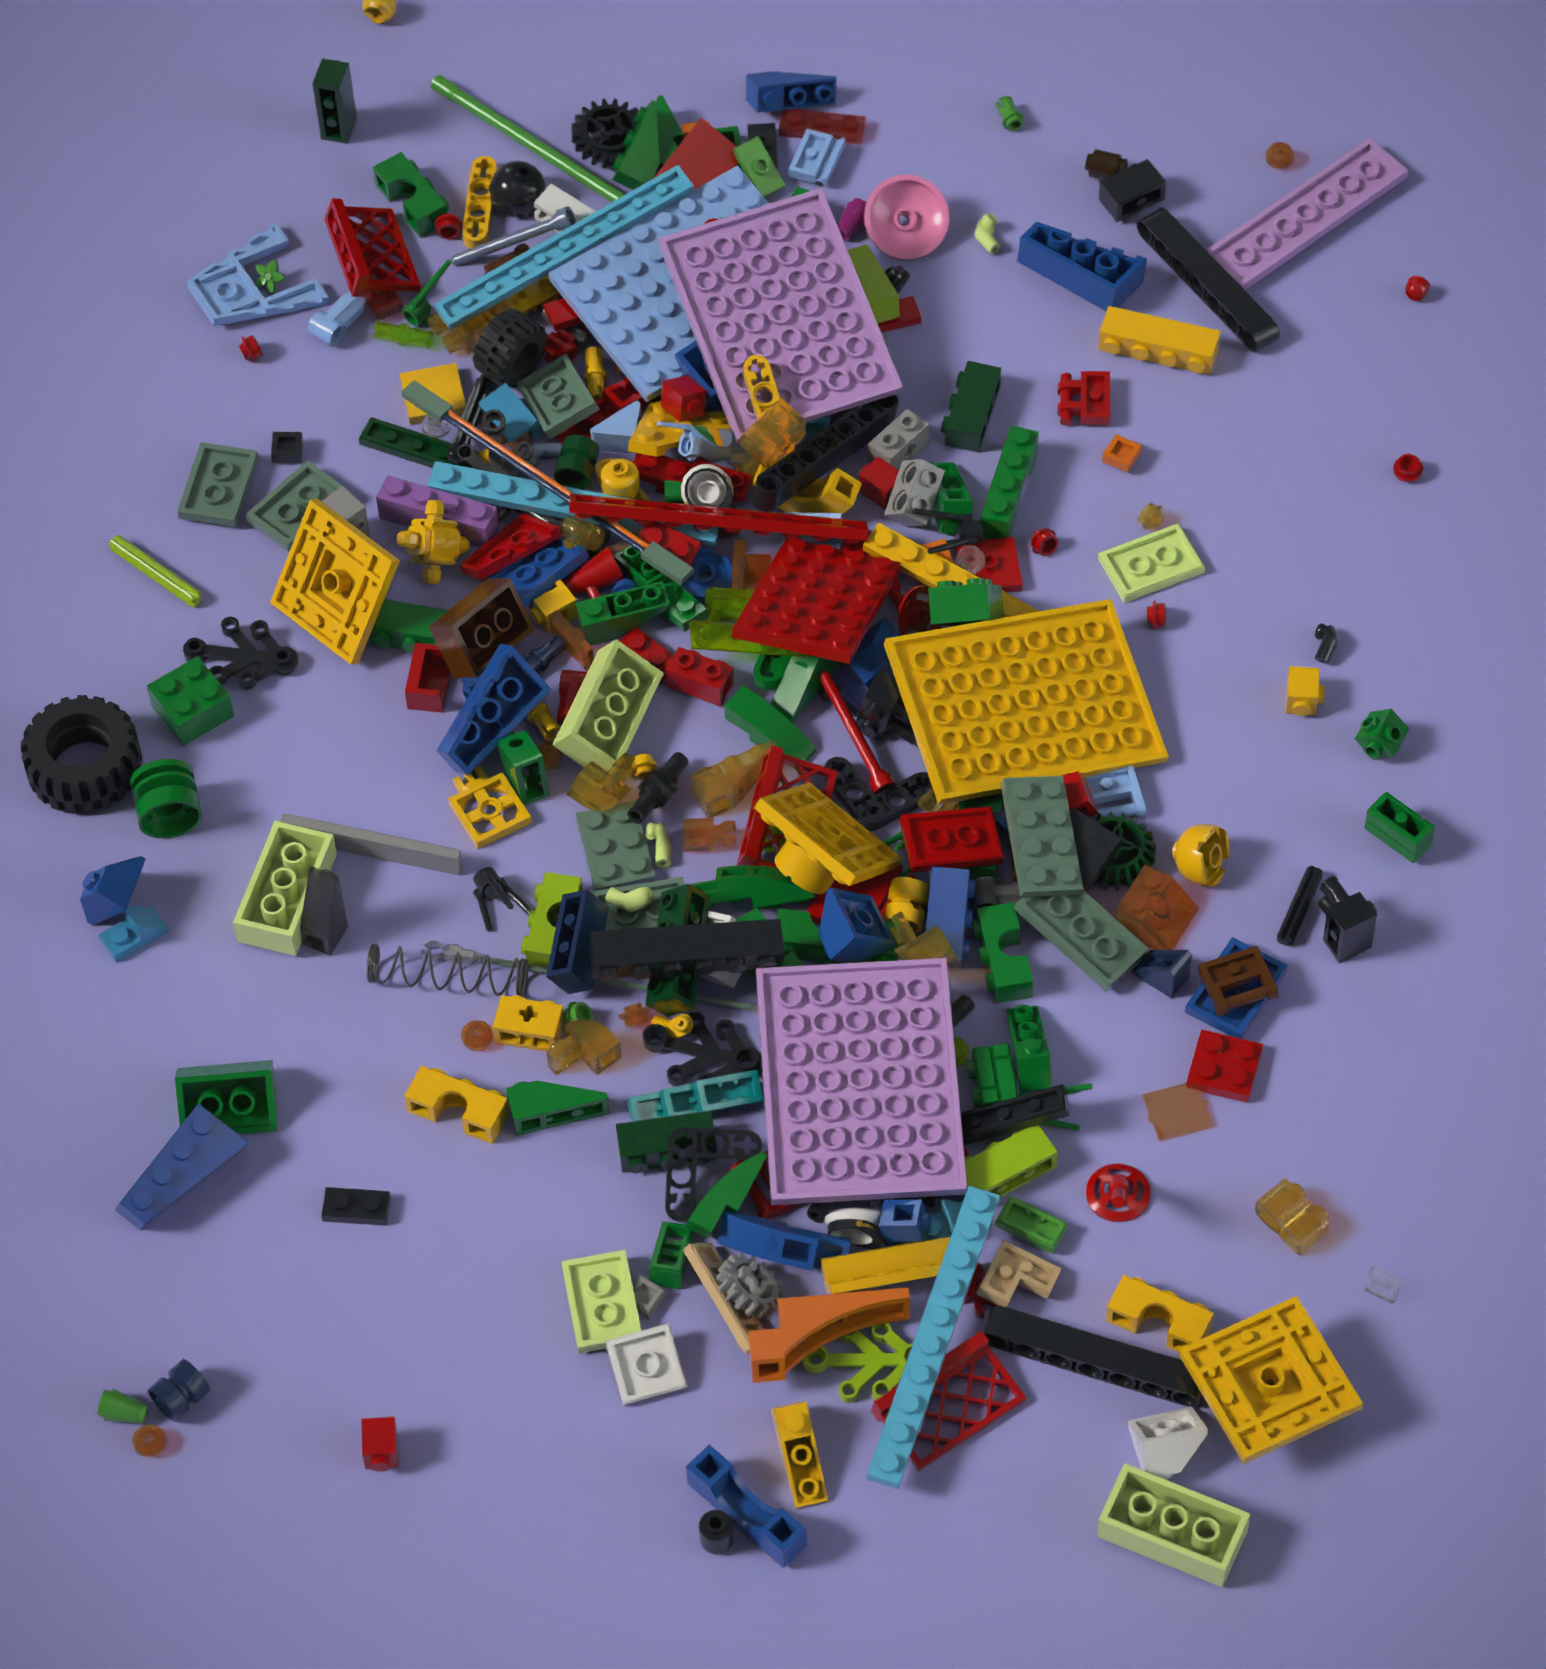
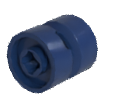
M182 1359L169 1370L168 1379L161 1377L147 1390L148 1395L158 1409L174 1422L189 1410V1402L197 1403L211 1391L203 1375L185 1359Z

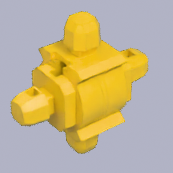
M428 500L425 510L427 519H413L411 521L413 526H409L407 531H401L397 534V544L401 548H406L407 554L411 556L409 559L411 564L424 565V569H422L424 584H439L442 572L440 566L454 565L456 563L454 559H457L460 553L469 551L470 541L466 537L461 536L458 529H455L458 525L456 521L442 519V515H444L443 501Z

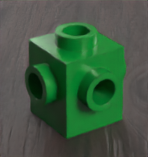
M1392 708L1373 711L1361 723V728L1355 740L1372 759L1392 757L1400 750V744L1409 728Z

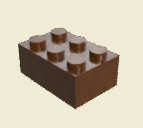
M511 578L485 580L428 626L453 678H477L484 672L500 644L515 647L535 630Z

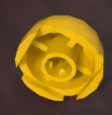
M1196 824L1186 829L1178 841L1175 842L1172 850L1173 858L1175 859L1178 871L1189 882L1214 887L1223 878L1226 869H1220L1223 859H1229L1230 851L1227 831L1219 828V825Z

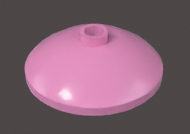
M897 175L880 183L870 194L864 210V224L870 240L881 252L899 260H915L933 252L943 241L949 226V209L940 190L930 181L915 175ZM906 217L909 220V224L906 226L901 225L899 218Z

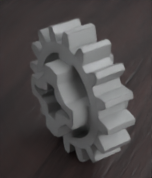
M740 1253L738 1256L732 1254L718 1268L720 1273L716 1276V1279L722 1282L719 1290L725 1291L728 1294L725 1299L727 1301L733 1300L736 1303L735 1309L745 1310L747 1316L754 1312L758 1319H761L763 1315L770 1317L777 1310V1299L785 1295V1292L779 1289L782 1282L775 1280L773 1276L776 1273L774 1271H767L765 1269L766 1263L756 1261L755 1256L747 1259L743 1253Z

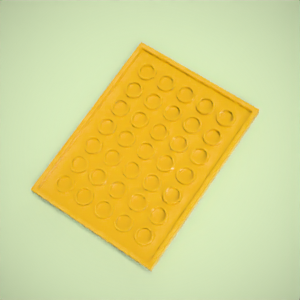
M1111 599L886 638L884 642V647L938 805L1002 793L1001 782L1003 778L1062 776L1079 771L1085 778L1133 765V768L1165 763L1169 757Z

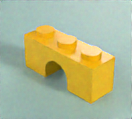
M422 1065L404 1095L407 1112L435 1123L441 1112L446 1108L456 1106L465 1109L466 1111L462 1117L464 1134L490 1144H494L510 1114L508 1099L502 1093L492 1089L489 1091L482 1089L467 1079L459 1080L448 1076L438 1068L430 1069Z
M1123 1274L1107 1305L1106 1321L1136 1334L1140 1325L1145 1320L1160 1318L1170 1326L1166 1347L1179 1352L1181 1348L1209 1336L1213 1326L1214 1313L1200 1303L1187 1302L1169 1290L1161 1291L1150 1286L1141 1278H1131Z

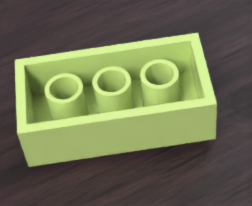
M617 639L598 650L552 745L600 779L619 769L664 673Z
M274 821L233 921L237 942L293 956L297 955L337 855L333 834Z
M1124 1463L1098 1520L1097 1537L1223 1588L1248 1532L1250 1513Z

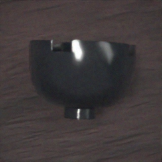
M519 160L510 161L500 166L493 175L488 190L491 194L490 201L498 211L507 216L514 217L515 214H524L523 218L530 217L537 210L534 207V202L545 191L546 184L541 172L532 164Z

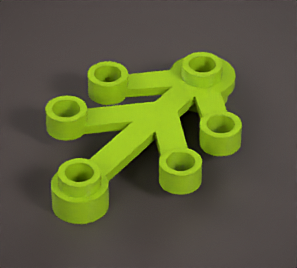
M889 1323L872 1326V1338L877 1343H887L896 1353H884L858 1330L852 1335L840 1337V1340L848 1344L853 1343L863 1353H828L827 1349L822 1346L806 1356L802 1362L804 1368L810 1373H821L827 1367H863L850 1380L843 1381L840 1384L839 1397L845 1403L855 1402L858 1399L859 1390L884 1367H896L884 1380H878L873 1384L872 1397L874 1400H877L883 1396L876 1392L879 1388H885L889 1392L899 1384L913 1343L908 1345L891 1330ZM878 1329H885L887 1333L879 1335L876 1331ZM812 1359H819L822 1361L820 1364L817 1365L810 1363ZM847 1388H851L855 1391L852 1395H846L843 1393V1391Z

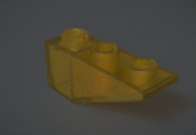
M773 740L765 744H757L741 754L728 756L722 762L710 767H702L690 775L691 792L707 819L735 808L756 784L763 755L771 745L775 746Z

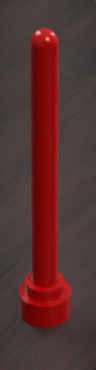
M822 671L819 674V679L871 774L869 785L874 795L895 785L896 782L891 773L881 769L830 672Z

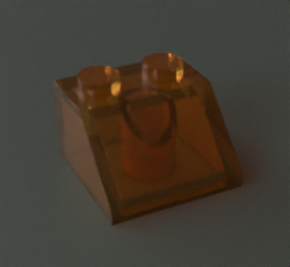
M1144 865L1115 910V918L1147 947L1154 950H1174L1198 912L1199 907L1172 877Z

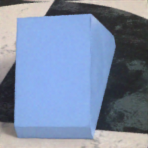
M636 400L590 429L591 439L598 444L600 451L636 454L628 451V444L642 418L639 401Z

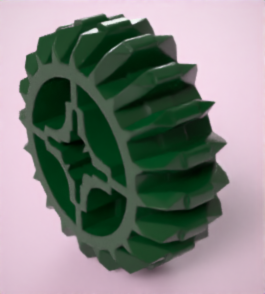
M1112 811L1109 812L1106 818L1098 813L1096 822L1122 838L1124 843L1093 886L1100 882L1103 883L1102 887L1104 890L1109 885H1114L1118 892L1122 884L1130 889L1133 881L1141 883L1143 875L1149 876L1151 866L1155 863L1156 855L1154 853H1156V844L1153 842L1152 832L1147 831L1145 823L1137 824L1136 816L1129 820L1126 819L1124 811L1120 817H1114Z

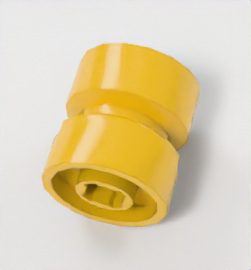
M893 878L888 894L891 902L886 905L883 919L903 922V932L915 933L922 931L926 914L922 908L928 904L930 886L923 881L913 878Z

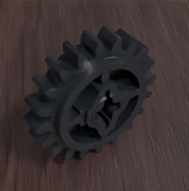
M602 99V105L600 106L592 101L591 110L582 107V115L576 114L575 123H572V143L575 144V151L582 152L583 160L592 157L593 166L598 161L602 162L604 169L608 163L614 164L619 153L624 155L627 146L623 145L628 134L626 128L629 131H635L638 123L634 119L638 108L635 107L628 110V102L619 106L617 99H614L612 104H608L606 99Z

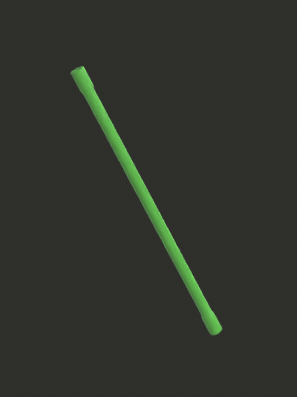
M437 75L433 78L431 89L462 106L611 203L625 195L462 91L459 86L442 75Z

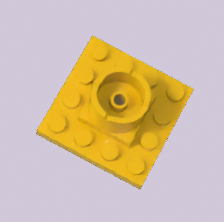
M312 499L308 503L270 603L350 665L358 664L400 560L319 499Z
M810 782L762 797L754 807V809L761 813L763 821L771 826L778 827L784 832V837L787 839L774 858L777 868L786 877L790 876L791 881L797 886L811 893H826L835 880L843 885H854L896 869L903 860L902 857Z
M1297 1296L1179 1350L1181 1360L1243 1464L1361 1410L1363 1402Z

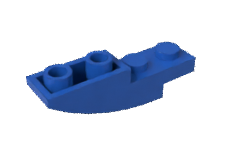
M723 1210L717 1243L758 1258L813 1270V1267L822 1269L821 1258L849 1254L851 1238L789 1227L786 1222Z

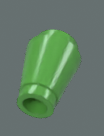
M114 1388L112 1391L104 1389L97 1415L104 1417V1421L143 1424L149 1405L143 1404Z

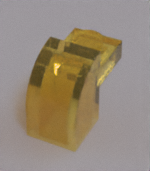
M625 752L612 765L609 772L591 761L579 772L567 795L590 810L605 811L613 808L631 790L625 784L633 774L630 767L635 758Z
M902 911L890 917L895 925L890 930L899 945L905 943L895 949L901 960L947 958L948 965L958 959L939 925L917 937Z
M579 1019L565 1024L566 1038L564 1040H557L546 1051L548 1067L555 1075H558L580 1059L598 1075L622 1058L620 1041L606 1026L589 1019Z

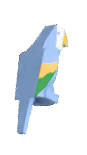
M657 421L658 426L684 430L682 436H680L678 452L682 456L687 457L688 461H693L698 456L709 461L725 460L728 465L733 467V470L739 472L744 471L749 465L751 452L741 443H736L729 429Z

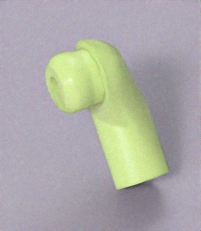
M987 213L984 214L977 224L975 238L993 255L999 251L1001 245L993 237L997 218Z
M660 822L657 824L648 823L646 826V838L656 839V866L668 868L671 865V844L666 826Z
M611 887L606 894L605 900L627 912H635L648 906L653 900L654 894L649 887L637 888L628 893Z

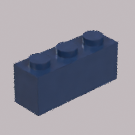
M589 890L562 895L546 977L567 994L594 989L595 980L592 978L589 949L590 932L605 931L609 906Z

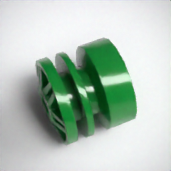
M178 759L155 760L140 766L132 774L130 784L134 803L136 804L138 824L140 830L145 835L154 838H173L192 831L200 824L203 817L198 793H196L197 787L193 769L187 762Z

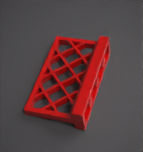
M331 198L324 220L352 297H363L365 290L419 292L421 284L393 209L345 206L342 198ZM349 217H356L362 222L358 224ZM374 218H386L388 224L384 225ZM369 225L374 229L378 230L379 232L377 234H374L365 227ZM360 234L361 236L368 239L369 242L365 243L361 241L360 239L356 238V235ZM386 235L394 240L395 243L392 245L382 237ZM376 244L386 250V252L383 254L372 246ZM363 254H368L376 259L374 263L363 257ZM391 254L402 260V263H397L389 258ZM383 263L393 271L389 273L379 266ZM373 272L384 280H372L370 274ZM398 274H401L405 278L409 279V281H402L396 276Z
M771 745L763 755L737 865L777 868L775 862L772 863L761 859L764 848L772 845L776 853H778L781 849L778 841L785 837L784 833L775 837L769 828V824L762 820L761 813L754 809L760 798L790 789L801 781L804 784L809 782L812 784L809 777L817 774L828 778L826 788L820 791L831 799L838 771L783 754V748ZM783 765L795 767L800 777L788 782L782 772Z
M982 1331L945 1355L931 1395L941 1398L939 1412L926 1411L924 1415L925 1418L937 1420L935 1436L918 1433L916 1438L933 1442L932 1453L921 1460L915 1451L912 1450L909 1458L918 1472L1026 1401L1027 1397L988 1346L989 1340ZM986 1357L993 1367L992 1378L974 1375V1364ZM970 1367L969 1373H963L964 1370ZM998 1374L1002 1380L996 1379V1375ZM952 1378L968 1380L965 1395L946 1392L948 1381ZM972 1381L991 1384L988 1400L969 1396ZM943 1385L942 1391L936 1390ZM995 1385L1009 1388L1015 1398L1008 1403L992 1401ZM898 1386L874 1401L871 1412L878 1422L882 1421L885 1424ZM945 1399L964 1402L961 1418L943 1414ZM968 1403L987 1406L985 1418L981 1421L966 1419ZM991 1407L997 1408L996 1411L990 1414ZM941 1421L960 1424L959 1435L953 1439L940 1437ZM964 1425L971 1426L964 1431ZM938 1443L944 1444L943 1446L937 1449Z

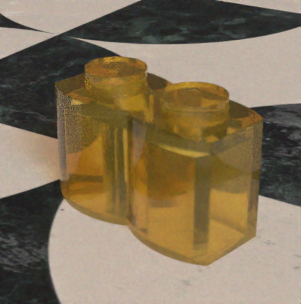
M780 398L740 437L739 445L766 468L771 463L775 464L786 454L785 448L790 444L797 445L805 437L807 421Z
M1284 1178L1256 1201L1255 1213L1298 1255L1304 1253L1328 1233L1330 1225L1328 1213L1320 1205H1314L1308 1201L1305 1191L1297 1183L1292 1184Z

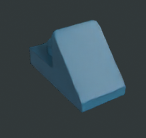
M128 906L127 910L123 912L124 920L98 935L100 942L116 963L169 932V928L153 907Z

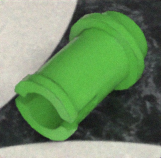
M1010 96L1000 97L999 100L1003 106H1001L999 101H996L995 105L1003 118L1002 124L1004 128L1009 131L1019 130L1023 126V114L1017 111Z

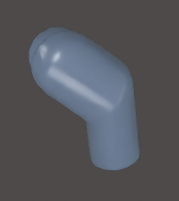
M540 442L533 445V457L526 462L537 467L539 465V457H560L562 443ZM528 448L525 449L522 456L528 455L530 450Z

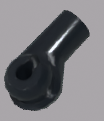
M1320 623L1316 628L1315 637L1322 640L1315 655V660L1328 664L1337 645L1336 629L1332 625L1326 626Z

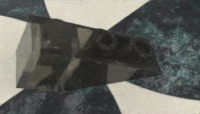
M311 866L308 873L300 925L303 945L331 956L348 928L339 877L327 869L320 870Z

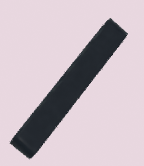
M1161 207L1137 221V230L1142 239L1250 351L1256 352L1279 339L1280 331L1275 321L1165 208Z
M894 394L856 406L757 476L753 493V505L758 510L764 512L775 510L866 446L895 420L899 404L898 397Z
M994 1306L990 1311L983 1330V1334L989 1340L988 1346L1169 1402L1186 1407H1197L1203 1396L1182 1360L1003 1306Z

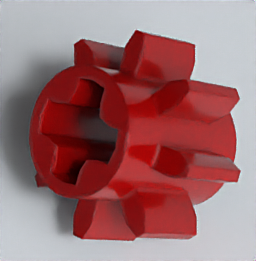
M560 329L557 333H549L546 339L547 345L544 349L547 354L544 359L550 363L566 354L572 362L578 352L577 346L573 344L576 337L567 331L562 332Z

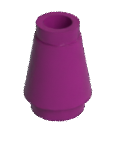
M854 198L853 201L848 202L838 223V228L844 241H849L865 225L864 210L867 202L862 199Z

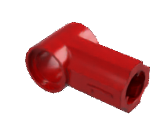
M561 671L557 724H563L587 672Z

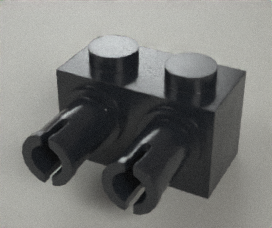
M880 670L863 698L856 722L863 735L881 741L885 734L891 733L913 745L916 738L896 679Z
M1336 876L1327 878L1320 885V890L1325 896L1317 904L1326 915L1323 941L1337 961L1342 963L1372 948L1377 910L1370 900L1366 901L1361 892L1349 896Z

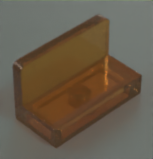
M734 540L731 587L733 606H746L771 563L769 554H747L746 540Z

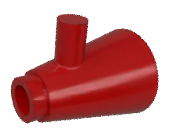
M607 546L571 573L564 581L572 595L587 592L589 598L592 599L601 596L598 589L616 585L624 577Z

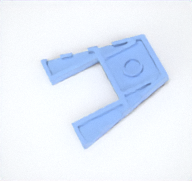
M276 221L271 223L270 229L261 235L257 233L249 238V243L239 250L235 248L227 253V258L220 263H212L187 280L188 290L213 326L329 304V296L316 278L264 298L242 267L289 248V240Z

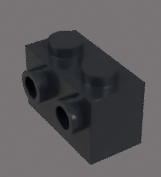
M1146 159L1138 164H1132L1127 169L1114 175H1109L1100 181L1099 201L1115 221L1119 222L1165 200L1166 180L1153 164Z

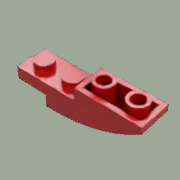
M636 453L633 460L639 471V480L656 485L655 492L664 495L665 480L682 482L683 477L688 471L700 464H711L727 473L733 484L732 503L744 502L752 475L697 458L694 465L664 455L655 457Z

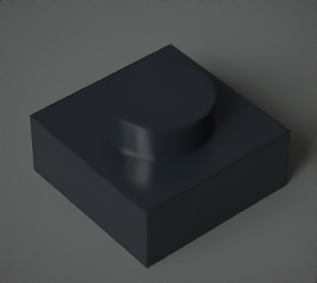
M273 432L272 462H301L303 448L302 432Z

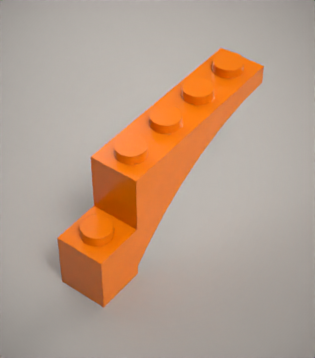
M909 1288L777 1299L779 1328L748 1331L752 1383L786 1380V1374L806 1356L825 1344L849 1333L883 1323L910 1320Z

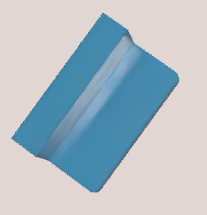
M506 383L479 402L480 408L485 413L488 410L497 409L504 414L506 428L502 434L510 443H513L527 432L535 442L545 435L538 420ZM492 420L496 427L500 425L498 420Z

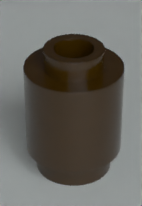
M1095 149L1093 154L1088 153L1085 162V170L1089 171V177L1102 180L1128 167V159L1122 158L1121 154Z

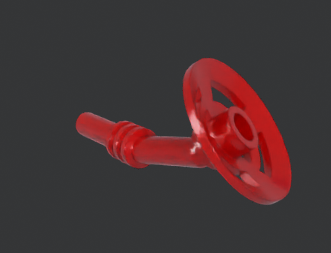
M897 577L888 595L898 608V628L901 635L908 634V627L917 630L918 633L941 629L942 626L932 624L927 629L930 623L929 600L924 602L916 599L918 593H924L929 597L928 588L932 587L917 586L903 596Z
M1109 1164L1099 1168L1091 1175L1086 1186V1199L1090 1208L1096 1215L1107 1221H1131L1139 1217L1146 1210L1150 1202L1151 1189L1148 1180L1139 1170L1126 1164ZM1120 1170L1130 1174L1128 1177L1121 1174L1111 1176L1109 1172ZM1097 1180H1100V1197L1097 1199L1094 1193V1187ZM1108 1183L1109 1192L1105 1194L1104 1186ZM1137 1183L1141 1184L1143 1190V1194L1139 1202L1136 1200L1138 1195ZM1129 1185H1132L1133 1187L1132 1195L1128 1194ZM1109 1202L1112 1203L1115 1208H1122L1126 1203L1129 1210L1112 1211L1107 1209L1106 1207L1108 1206Z

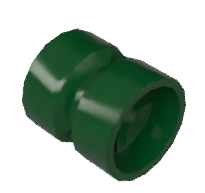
M569 435L565 437L560 450L561 456L557 460L553 473L555 481L562 486L581 490L588 488L600 453L598 444L591 438L582 435Z

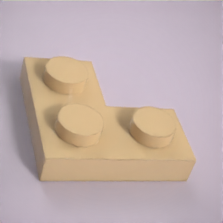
M1002 1240L977 1291V1295L999 1306L1007 1307L1017 1285L1047 1299L1062 1268Z

